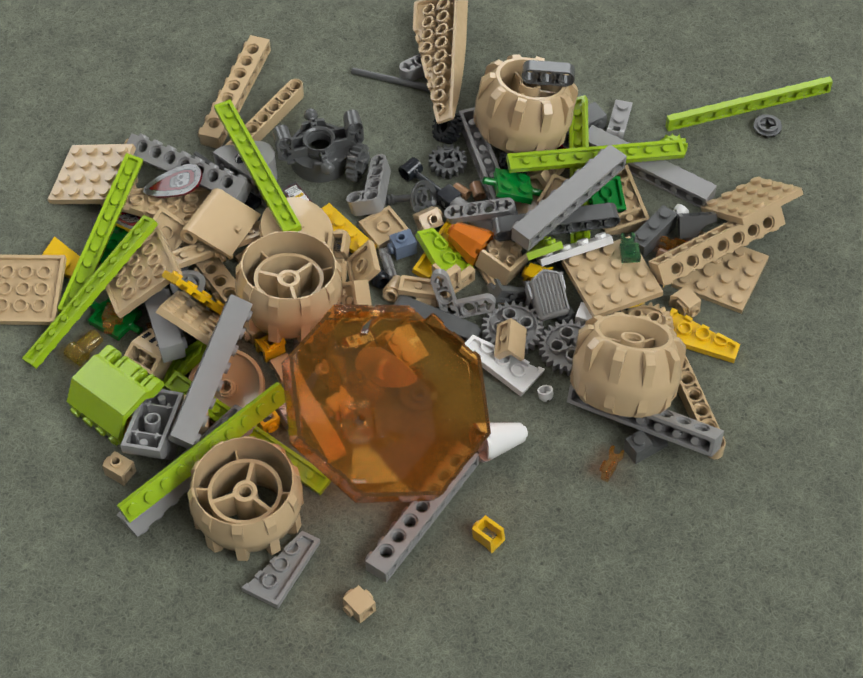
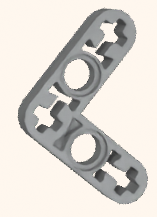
M436 269L432 272L430 281L440 310L460 318L485 314L494 310L496 299L492 294L484 293L457 299L448 273L443 269ZM437 276L443 278L442 286H440V280L438 278L436 279ZM442 291H447L450 294V297L444 298L440 295V293ZM449 303H450V308H451L452 311H454V313H451V311L448 310V307H449L448 304H449ZM470 303L474 306V309L467 310L464 305Z

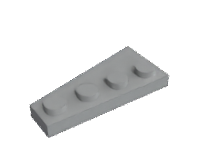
M301 531L284 547V550L277 557L275 556L269 561L270 564L262 571L257 572L254 575L255 578L241 587L242 591L278 609L320 545V539Z

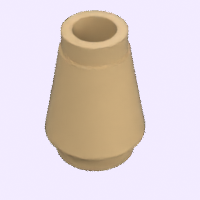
M394 275L384 287L382 293L386 301L395 302L400 295L398 294L401 276Z

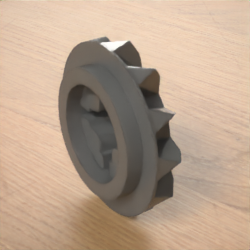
M765 114L758 116L754 120L753 128H755V133H760L761 137L764 135L767 138L770 136L776 137L781 132L782 123L777 117ZM766 123L769 125L770 129H766Z

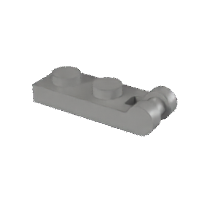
M615 100L606 132L622 140L624 139L633 106L632 102Z

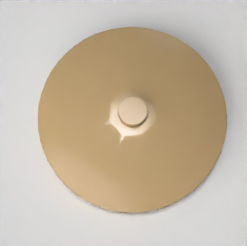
M287 197L288 203L301 224L302 230L300 232L308 233L327 244L329 231H333L332 223L327 214L311 201L297 197ZM268 207L265 209L260 220V237L276 231L281 232Z
M237 350L235 356H231L229 359L231 366L228 373H223L221 380L224 383L220 391H216L214 397L230 408L234 405L243 408L265 391V379L259 365L251 356ZM197 364L192 369L188 379H190L191 381L194 378V375L197 371L199 364Z

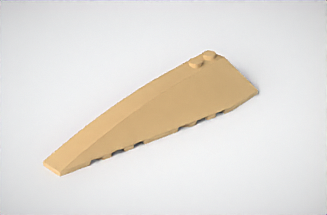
M418 0L414 2L413 31L416 34L415 39L419 46L418 51L421 54V62L425 78L428 81L427 86L431 93L430 98L434 105L433 110L438 124L453 120L457 109L465 62L468 0Z

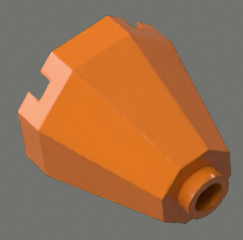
M460 222L455 225L452 224L447 231L449 234L448 240L463 259L472 266L476 264L480 251L483 249L486 251L487 244L494 239L492 231Z

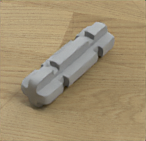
M387 247L380 248L379 255L382 259L384 270L388 273L391 280L397 273Z

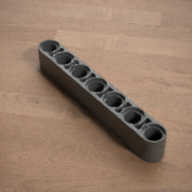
M614 203L580 206L548 235L615 227L620 223L616 205ZM526 213L494 218L491 224L495 239L497 241L512 240L511 228L513 224L523 219Z

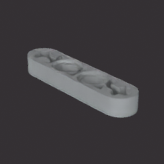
M499 198L451 205L445 209L444 215L451 224L513 215L516 211V205L511 198ZM487 207H494L493 211L485 212ZM468 210H476L474 214L467 215Z

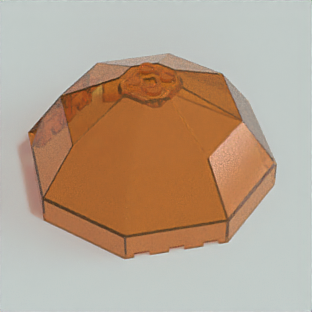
M334 304L281 363L290 444L355 503L434 501L444 494L451 482L455 480L466 463L491 434L481 356L475 350L472 351L465 345V341L454 331L451 332L435 313H431L424 319L410 305H375L374 308L373 305ZM370 321L367 333H361L363 326ZM357 417L363 421V424L360 426L355 423Z

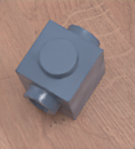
M410 229L389 235L390 243L387 244L390 254H394L396 260L417 253V241Z

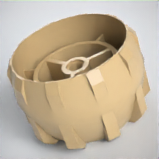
M520 54L510 55L504 62L498 59L487 65L485 75L481 77L473 115L474 123L484 140L506 153L555 150L564 143L566 133L572 124L574 107L578 96V88L574 83L571 86L565 87L529 84L522 79V67L525 61H545V58L538 56L536 58L521 57Z
M300 231L272 232L248 245L243 250L240 263L236 266L235 279L236 296L253 304L250 309L253 311L249 322L245 321L244 326L252 332L262 330L268 334V341L280 343L282 338H297L298 342L302 343L310 341V334L317 329L322 332L329 330L334 325V312L340 309L342 290L341 265L336 261L333 249L318 238ZM306 291L312 293L308 296L300 297Z
M613 312L611 315L604 317L597 315L587 320L585 326L578 331L575 352L572 358L570 382L583 402L605 413L634 418L660 414L671 406V401L677 396L686 354V345L677 337V334L671 327L666 324L661 325L651 320V317L627 315L623 312Z
M250 436L234 438L212 446V449L200 461L194 464L191 470L190 488L187 493L190 512L195 528L204 533L207 547L216 553L226 548L236 552L237 561H248L251 552L266 549L269 554L274 555L281 551L279 541L287 533L290 535L298 533L301 527L300 509L304 504L303 487L298 467L293 465L286 455V450L280 445ZM256 485L266 487L278 495L272 507H269L259 499ZM237 515L239 520L232 519L229 517Z

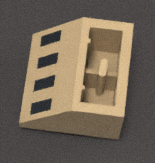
M151 328L135 338L124 356L129 357L146 369L149 374H153L160 379L164 378L173 362L163 363L153 329Z

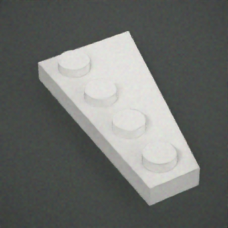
M602 232L596 234L594 238H583L575 243L565 244L563 249L537 257L536 260L541 266H545L613 244L614 242L610 234Z
M472 335L460 349V351L519 396H522L545 370L540 366L537 368L530 365V362L525 359L519 361L512 355L499 360L494 357L495 345L475 335Z

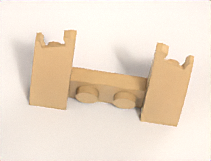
M628 164L616 175L620 176L626 211L618 213L620 223L617 226L603 228L606 234L615 235L637 231L649 219Z

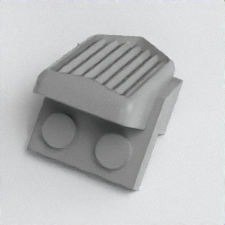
M543 269L531 281L526 282L524 289L527 295L525 306L529 305V309H535L540 321H546L569 313L570 307L565 292L566 285L562 272Z

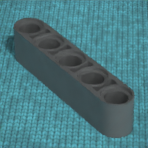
M399 295L390 309V314L393 317H400V320L405 322L410 321L411 324H417V327L427 331H434V334L444 338H451V341L461 345L472 335L479 337L481 333L480 327L476 324L406 295Z

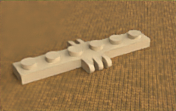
M260 220L254 224L239 247L251 244L261 238L259 232ZM202 241L172 251L180 269L212 257L215 259L219 258L222 262L226 261L225 255Z

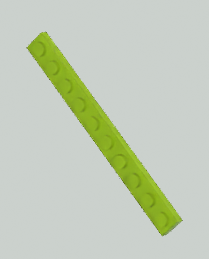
M829 76L680 113H673L667 116L665 127L667 131H672L829 93L833 81Z
M585 95L577 97L573 120L569 128V148L589 147L588 98ZM583 167L570 168V178L574 175L577 169H581ZM589 199L581 206L590 205ZM590 230L570 233L571 244L583 238L590 239Z
M231 99L214 105L215 112L281 231L298 232L302 230L299 220Z
M681 139L612 145L627 156L626 163L680 159L686 155ZM608 145L508 153L506 160L509 173L584 167L589 159H593L601 149H605Z
M128 153L125 154L59 303L58 312H62L95 273L143 164L142 158Z
M146 215L140 218L23 356L22 359L26 363L37 369L44 362V359L55 349L60 340L69 332L76 321L81 318L87 308L93 304L94 300L106 288L108 283L118 274L119 270L129 261L136 250L141 247L146 238L152 234L158 225L154 219Z
M175 371L164 384V387L169 391L182 392L186 395L192 381L178 371ZM216 398L212 410L208 409L210 420L216 423L231 408ZM258 426L249 435L272 444H278L284 448L287 457L294 466L298 467L301 483L321 496L331 483L332 477Z
M279 382L273 384L117 504L125 519L131 523L189 478L194 464L200 461L212 449V446L222 441L242 437L287 402L290 398Z

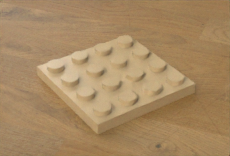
M134 144L72 145L48 197L49 203L104 204L125 154L134 155L136 150Z
M754 177L749 183L738 185L735 190L721 194V197L707 201L705 206H701L702 212H715L717 218L745 225L802 196L803 191L802 188L792 184L788 185L772 181L771 179Z
M158 227L146 238L141 247L136 250L129 261L125 263L105 288L113 308L120 318L130 313L137 306L171 283L161 276L165 270L171 273L174 270L181 275L183 274L163 232Z
M700 231L699 236L706 232ZM739 247L733 253L719 257V260L709 262L703 268L693 270L687 276L673 280L671 287L680 290L687 285L699 298L742 314L769 256L747 247Z
M630 236L613 241V244L562 260L564 269L592 318L597 315L604 317L613 312H618L663 296L662 288Z
M0 255V324L51 325L59 313L57 308L61 299L67 259L65 255Z
M176 291L156 311L157 314L205 345H208L220 317V314L207 310V307L201 302H195L190 299V295L184 291Z

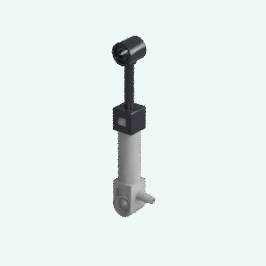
M415 157L410 158L398 168L400 176L407 182L413 178H417L419 181H430L435 186L437 192V205L445 210L451 205L468 203L462 198V193L450 184L441 189L421 173L423 166ZM468 210L467 215L474 214L476 210ZM493 219L466 222L468 225L488 229L493 232L491 224Z

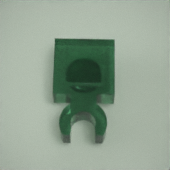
M631 232V238L629 239L625 238L624 233H621V243L619 246L621 263L640 262L639 243H634V232Z

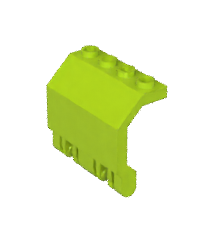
M107 345L99 354L93 355L72 377L66 402L71 407L69 411L75 417L79 418L81 416L86 425L96 427L95 430L102 437L107 435L109 437L108 440L117 447L118 445L121 446L125 436L123 433L129 416L146 399L154 398L164 387V382L153 374L148 375L147 370L129 357L122 356L121 352L112 345Z

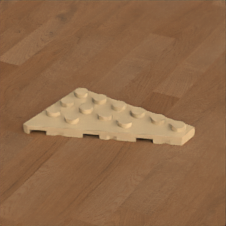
M198 186L187 195L155 198L145 195L143 192L144 188L131 189L122 212L140 217L146 215L153 218L159 208L163 207L187 223L211 191Z

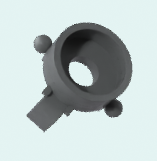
M309 108L304 112L306 121L301 124V128L295 132L292 138L288 126H276L273 129V138L278 158L282 161H287V164H291L294 172L299 177L310 182L325 183L341 177L346 171L345 166L348 153L353 151V146H356V143L364 141L363 124L357 110L353 109L345 112L343 115L344 127H337L326 123L323 118H317V111ZM325 140L330 142V145L324 149L309 147V144L314 141Z

